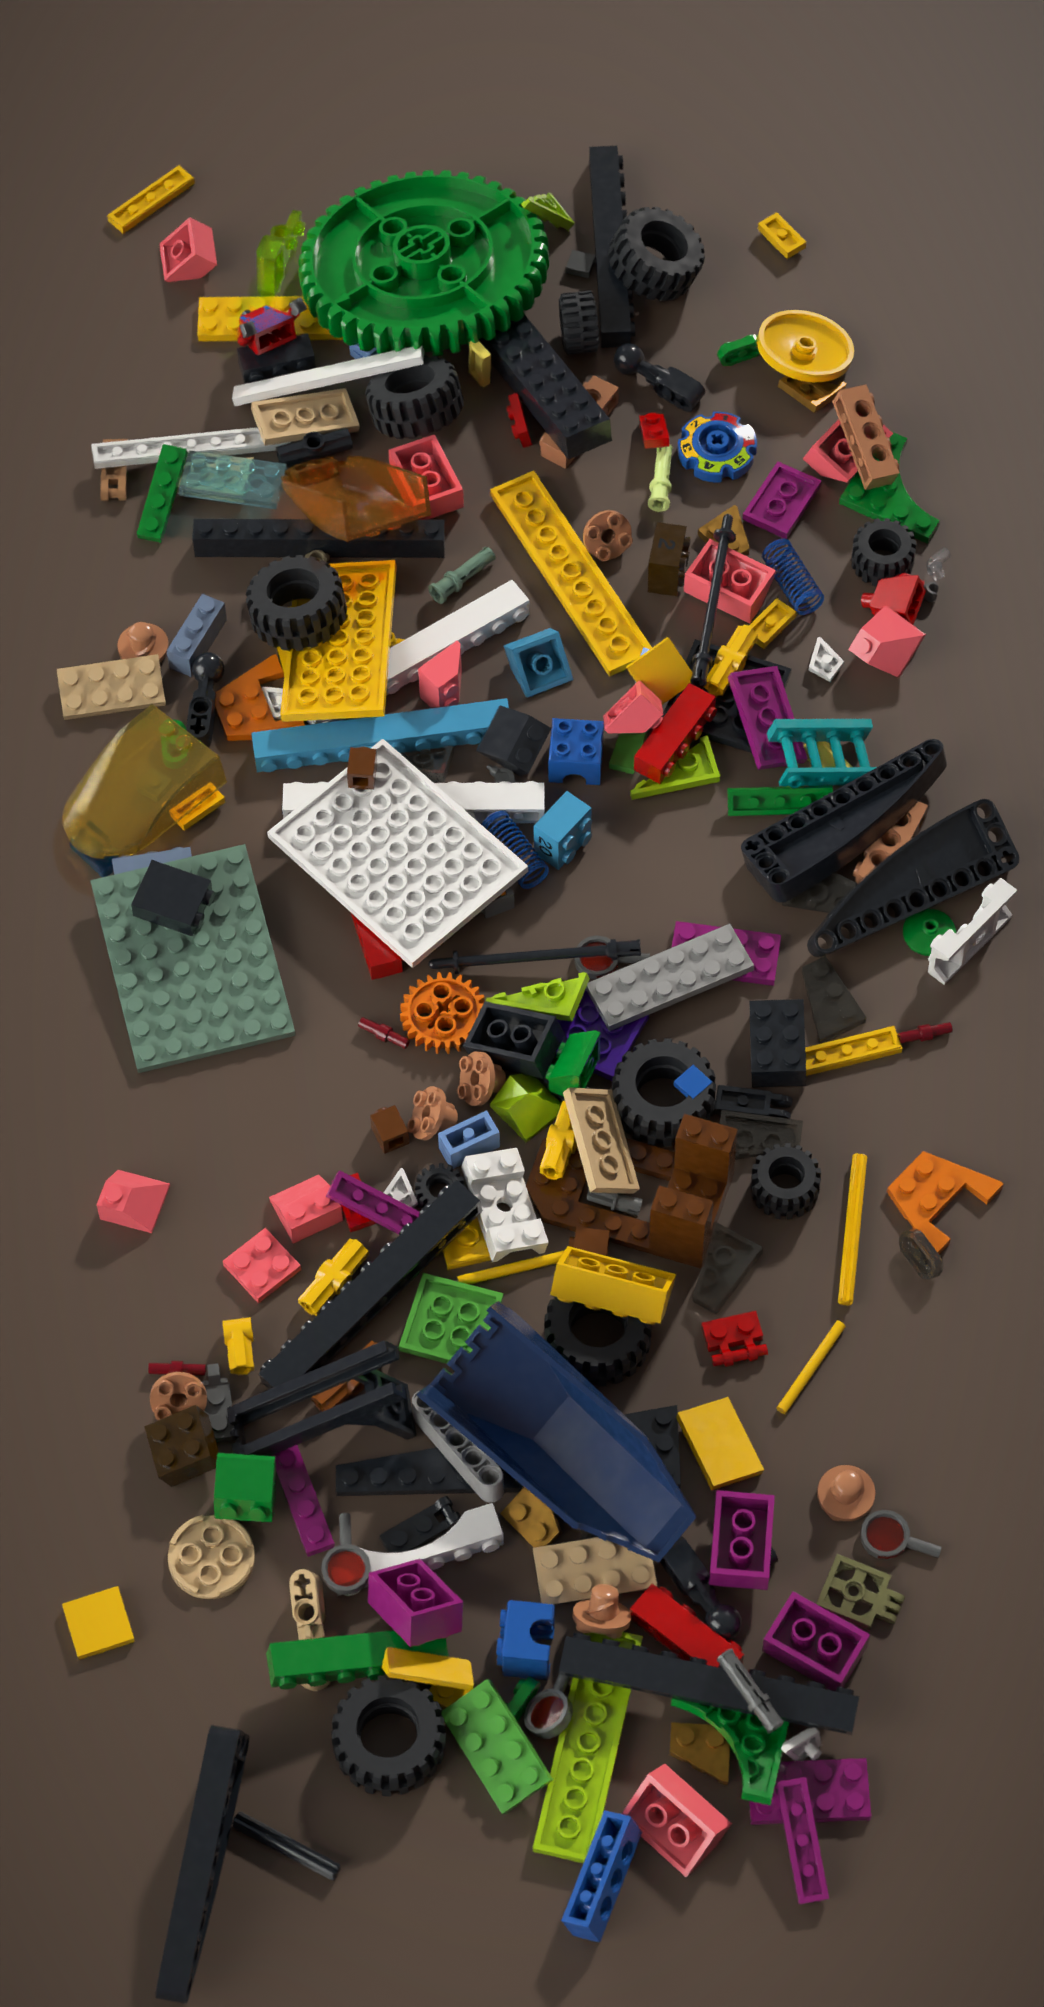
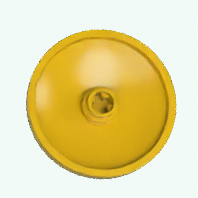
M786 310L775 313L764 320L757 337V347L763 359L778 372L800 381L827 382L837 379L847 372L854 356V346L847 332L829 318L809 311Z

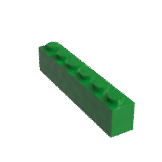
M392 1630L270 1643L266 1657L271 1688L280 1687V1689L288 1690L300 1684H309V1686L315 1687L324 1685L328 1681L337 1680L339 1683H350L356 1678L366 1677L370 1680H378V1675H387L382 1669L387 1647L449 1657L446 1638H439L425 1642L422 1645L410 1647Z

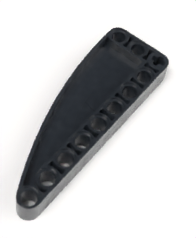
M937 739L926 740L747 838L741 844L746 868L776 902L789 901L826 879L882 837L930 789L947 767L943 743Z
M980 799L965 806L922 831L876 865L838 902L811 935L807 943L810 954L814 957H824L1015 868L1019 863V854L995 804L989 799ZM977 808H981L984 811L985 818H981L978 815ZM989 831L995 834L996 842L989 838ZM1003 858L1006 859V862L1004 863L1001 861V859ZM978 865L984 868L985 876L979 874ZM955 875L962 879L963 886L957 885ZM932 886L939 888L940 897L933 893ZM910 896L916 898L918 907L912 906L909 900ZM887 906L894 909L895 918L888 915ZM864 917L871 919L872 928L865 925ZM842 927L848 929L850 933L849 939L841 934ZM818 938H823L826 941V949L819 946Z
M211 1725L208 1732L157 1981L156 1999L187 2004L219 1884L248 1752L249 1735L242 1730Z

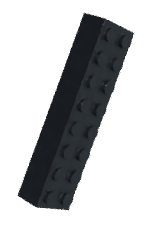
M525 314L519 321L514 322L510 320L511 328L507 331L501 332L496 329V338L492 340L478 339L491 354L493 366L513 391L518 393L521 401L568 460L612 441L610 418Z

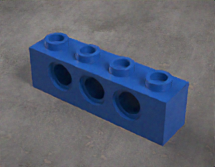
M606 1810L603 1812L561 1920L573 1936L599 1943L602 1939L642 1831L631 1816Z

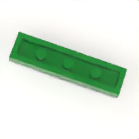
M162 445L136 535L138 538L162 543L188 455L186 448Z
M832 785L800 786L797 788H727L728 816L793 814L833 792Z

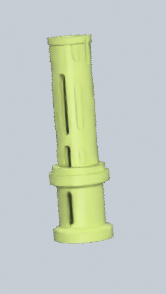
M670 444L669 447H658L656 452L654 479L650 482L651 497L648 499V507L656 512L666 511L670 507V500L668 498V494L672 489L669 481L672 446Z

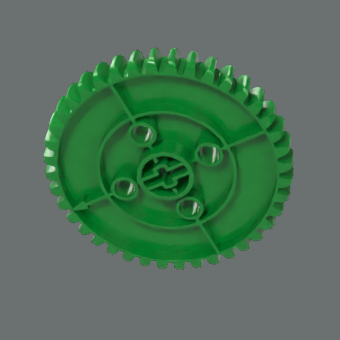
M425 170L421 176H416V173L411 171L405 173V178L399 179L397 175H391L387 177L388 182L382 183L380 180L370 182L371 188L369 189L358 187L354 189V197L349 195L339 198L340 206L335 204L329 206L326 209V215L316 219V227L309 229L307 240L302 244V254L298 260V275L304 302L309 306L312 316L318 318L319 325L322 328L329 329L333 337H343L344 343L349 346L359 343L360 350L365 352L371 351L375 347L377 354L390 351L399 352L408 347L419 349L423 346L424 355L426 352H432L433 356H442L444 349H450L452 353L461 352V345L467 344L469 346V342L477 343L479 338H484L485 340L496 338V329L501 332L507 331L511 328L510 320L514 322L521 320L524 317V310L527 311L534 306L535 298L541 295L542 285L546 283L548 277L547 270L550 265L548 238L544 231V225L538 219L537 214L525 209L521 205L525 201L523 197H516V192L510 188L502 189V183L491 181L487 184L486 177L475 176L473 179H470L468 172H459L457 176H452L451 170H442L440 175H434L433 170Z

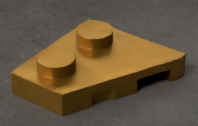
M785 375L779 380L778 387L816 413L831 402L839 390L845 389L846 384L839 381L838 385L828 382H806Z
M733 505L698 529V536L705 543L709 539L716 541L714 539L715 530L721 529L724 515L731 514L733 516L731 530L736 534V540L728 544V548L745 556L749 554V544L736 505Z
M525 1487L500 1513L534 1548L552 1545L562 1534L554 1511Z
M671 1722L670 1755L682 1762L689 1763L697 1771L705 1772L718 1779V1782L722 1785H728L730 1744L723 1735L712 1725Z

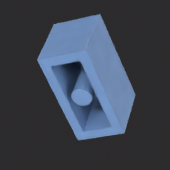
M484 1111L438 1133L439 1150L446 1162L453 1166L454 1169L462 1165L465 1156L487 1153L499 1148L500 1133L489 1113Z

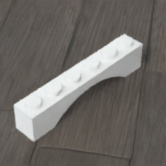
M493 1503L465 1511L459 1521L445 1535L421 1548L401 1553H380L362 1550L369 1557L371 1572L416 1559H421L431 1570H434L452 1560L464 1561L474 1553L495 1551L500 1545L504 1544L495 1508ZM345 1552L338 1554L332 1558L328 1565L333 1582L339 1586L347 1587L356 1584L361 1580L365 1572L364 1562L354 1553Z

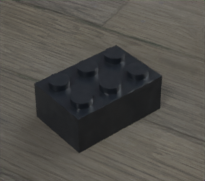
M804 999L749 1001L752 1087L806 1086Z
M485 1001L463 1046L468 1055L475 1051L485 1052L489 1055L493 1064L500 1065L503 1070L544 1079L565 1033L556 1016Z

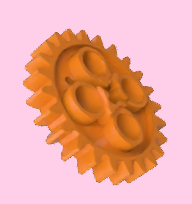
M438 972L437 979L434 980L428 974L426 983L418 979V988L410 986V995L404 994V1003L400 1004L402 1012L400 1013V1020L403 1022V1031H408V1039L415 1038L417 1047L425 1043V1051H428L432 1046L435 1047L436 1054L440 1052L441 1048H445L447 1054H450L451 1047H455L458 1052L461 1051L460 1044L465 1043L485 1002V996L479 995L478 986L472 988V980L462 983V975H459L455 980L452 979L451 972L448 973L446 978H442L441 973ZM446 995L445 998H438L437 996ZM460 1009H466V1010H468L467 1012H464V1013L458 1012V1010H460ZM422 1013H428V1014H430L429 1016H426V1017L420 1016V1014H422ZM446 1027L450 1028L451 1030L442 1031L441 1029Z

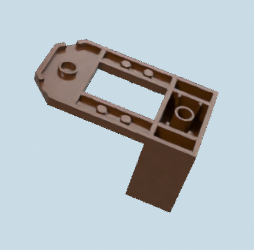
M684 1114L676 1135L675 1152L626 1138L634 1170L669 1181L668 1187L660 1185L658 1187L650 1210V1223L580 1202L587 1179L578 1146L575 1153L570 1155L563 1178L552 1180L540 1173V1165L546 1150V1138L543 1139L526 1183V1188L530 1200L533 1201L544 1223L576 1232V1227L609 1230V1242L702 1269L734 1175L738 1129Z

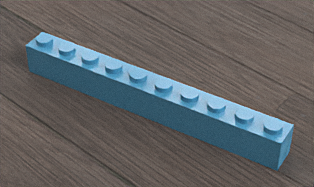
M506 698L386 714L384 717L356 718L251 732L256 771L273 772L278 769H297L301 766L324 765L330 762H348L350 747L372 748L382 739L400 754L412 751L424 752L429 749L442 747L452 748L464 744L476 745L481 742L498 707L501 705L509 708L508 700Z

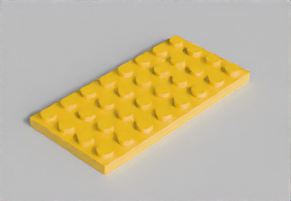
M395 560L330 564L341 578L347 605L346 618L339 631L335 635L331 634L330 639L325 643L320 642L317 647H306L302 651H296L295 649L287 651L280 713L282 722L385 716L397 569ZM311 599L293 600L292 607L301 606Z

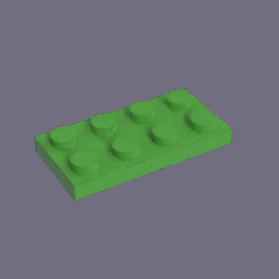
M486 1679L442 1711L445 1723L502 1814H507L553 1781V1778L490 1679Z

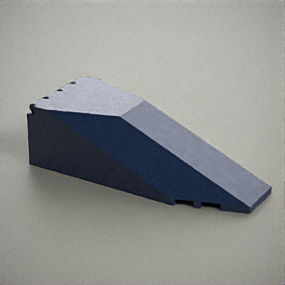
M497 1301L486 1310L488 1314L483 1319L491 1327L488 1331L479 1324L465 1341L473 1349L471 1353L461 1346L447 1363L455 1372L451 1374L447 1369L443 1368L431 1384L423 1388L416 1396L571 1527L579 1528L599 1536L602 1540H609L628 1548L627 1550L660 1562L697 1517L660 1456L643 1432L511 1308H507L500 1301Z

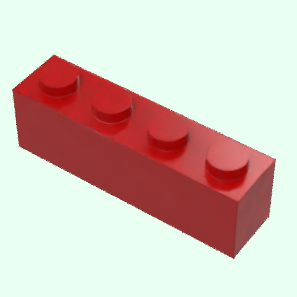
M689 683L665 714L661 723L652 731L634 755V771L658 784H661L665 777H670L676 767V762L679 758L683 759L686 756L691 742L698 740L702 734L703 726L707 721L711 722L717 712V708H715L716 697Z
M351 913L371 979L374 980L403 972L402 962L404 960Z
M652 1583L630 1608L631 1620L670 1651L678 1654V1657L682 1660L689 1661L690 1657L707 1660V1665L719 1667V1662L716 1659L722 1653L732 1648L743 1664V1650L737 1643L732 1640L726 1641L699 1620L693 1609L685 1604L681 1606L673 1599V1595L662 1586L658 1588Z

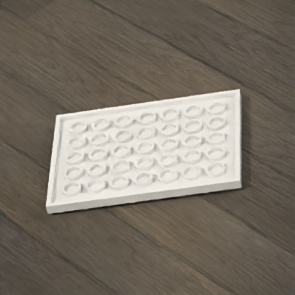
M382 739L370 748L377 750V772L374 790L348 788L347 767L271 828L267 834L271 841L408 965L414 968L528 872V865L389 743Z

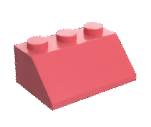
M839 419L810 448L803 458L819 475L843 482H848L858 471ZM883 425L885 436L890 438L893 433Z
M712 539L708 540L684 576V592L708 603L718 542ZM728 548L717 608L750 624L763 605L776 570Z
M666 1764L647 1775L622 1812L623 1815L632 1817L642 1831L641 1837L685 1877H688L718 1845L732 1824Z

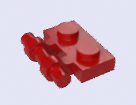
M756 1311L706 1321L701 1324L708 1352L720 1351V1354L711 1356L713 1367L724 1365V1367L733 1366V1362L747 1359L751 1362L758 1360L760 1356L768 1355L766 1344L757 1346L754 1344L756 1341L763 1340V1333ZM743 1344L745 1347L744 1349H739L735 1351H731L729 1349V1347H734Z

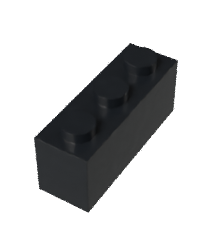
M308 333L297 335L295 339L261 355H257L249 346L237 348L238 363L244 384L316 368L315 355Z

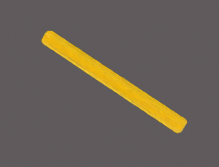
M855 1153L852 1156L838 1303L847 1306L852 1305L854 1297L867 1156Z

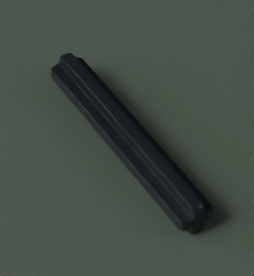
M238 1812L233 1819V1827L330 1880H335L341 1869L339 1863L243 1812Z

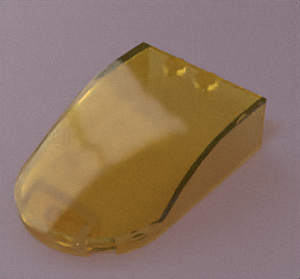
M151 704L123 727L105 746L68 798L62 817L68 840L81 853L98 859H104V856L119 855L121 857L133 855L143 850L227 783L220 756Z

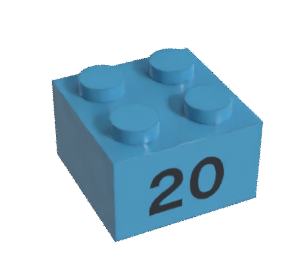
M566 791L534 825V849L538 856L557 870L565 863L569 864L574 858L576 851L581 846H586L592 837V808Z

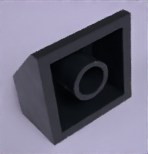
M500 705L476 751L515 774L522 776L530 772L552 728L530 715Z

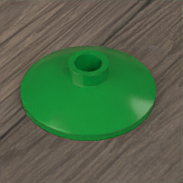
M927 909L906 919L903 926V938L911 950L924 956H930L932 941L939 934L943 936L949 929L956 933V928L951 918L945 913L935 909ZM931 926L934 927V929L929 930L926 927Z

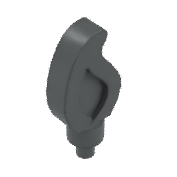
M490 764L487 765L486 768L490 770L495 783L503 781L516 783L511 770L507 768L500 769L496 765L494 767Z

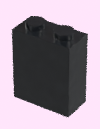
M151 860L131 903L132 913L137 918L193 936L196 928L200 929L205 917L203 912L206 906L212 904L215 891H212V883L209 879Z

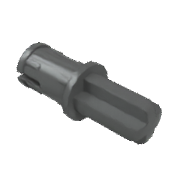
M588 1190L587 1194L589 1201L609 1206L611 1211L615 1209L635 1216L639 1215L643 1199L622 1193H591Z

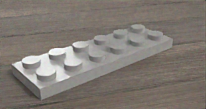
M727 924L593 980L587 984L586 991L607 1029L611 1031L754 971V964L731 924Z

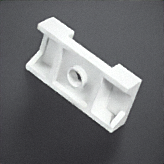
M1002 878L994 885L992 883L989 884L982 893L983 901L973 920L968 925L963 924L957 933L949 929L943 936L939 934L930 945L932 950L928 958V973L945 985L1012 918V913L1005 904L1017 893V889Z
M511 1148L465 1156L461 1168L468 1190L481 1201L483 1211L477 1217L491 1261L497 1262L510 1252L533 1249L538 1254L545 1253L549 1242L541 1219L536 1218L523 1179L525 1170L518 1149ZM506 1203L511 1210L503 1212L498 1209L497 1204Z

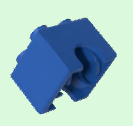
M552 718L548 761L549 782L563 783L565 776L576 774L586 779V785H600L604 721Z
M509 1600L507 1610L501 1609V1638H498L497 1665L502 1666V1673L507 1677L528 1678L531 1676L537 1680H548L551 1665L549 1664L550 1645L538 1644L536 1641L541 1639L553 1640L555 1607L553 1604Z

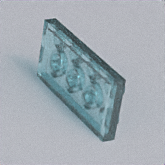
M189 450L179 486V496L277 509L287 472V465L284 463Z

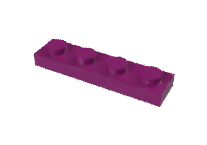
M340 1170L336 1173L326 1194L327 1198L397 1234L400 1233L407 1223L412 1224L419 1217L420 1213Z
M298 1445L272 1455L275 1457L276 1473L307 1557L334 1548L333 1538Z
M806 1777L776 1782L798 1904L828 1900L829 1894Z

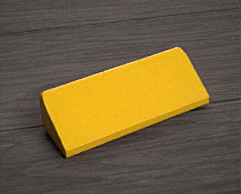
M387 1647L385 1650L382 1669L390 1678L465 1690L473 1689L472 1666L469 1660Z

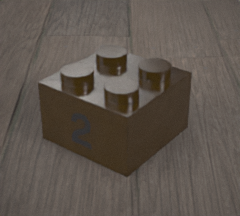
M656 523L648 562L649 593L678 596L679 587H684L685 567H688L691 540V537L686 536L687 526Z
M197 1405L144 1426L158 1478L169 1486L173 1487L216 1469L217 1453H219L209 1415Z

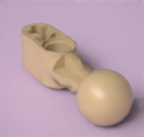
M305 1569L297 1570L292 1574L289 1584L292 1614L297 1622L299 1640L324 1638L323 1622L326 1612L322 1580L313 1572ZM307 1579L310 1580V1584L306 1585V1589H303L302 1584H305ZM313 1606L314 1616L306 1621L304 1611L307 1607ZM331 1681L315 1687L309 1686V1684L301 1685L308 1690L319 1691L326 1688Z

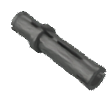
M731 1648L722 1653L716 1660L749 1704L747 1707L749 1711L757 1715L767 1729L768 1734L781 1727L784 1721L770 1704V1697L768 1694L762 1693L749 1672L735 1655L734 1650Z

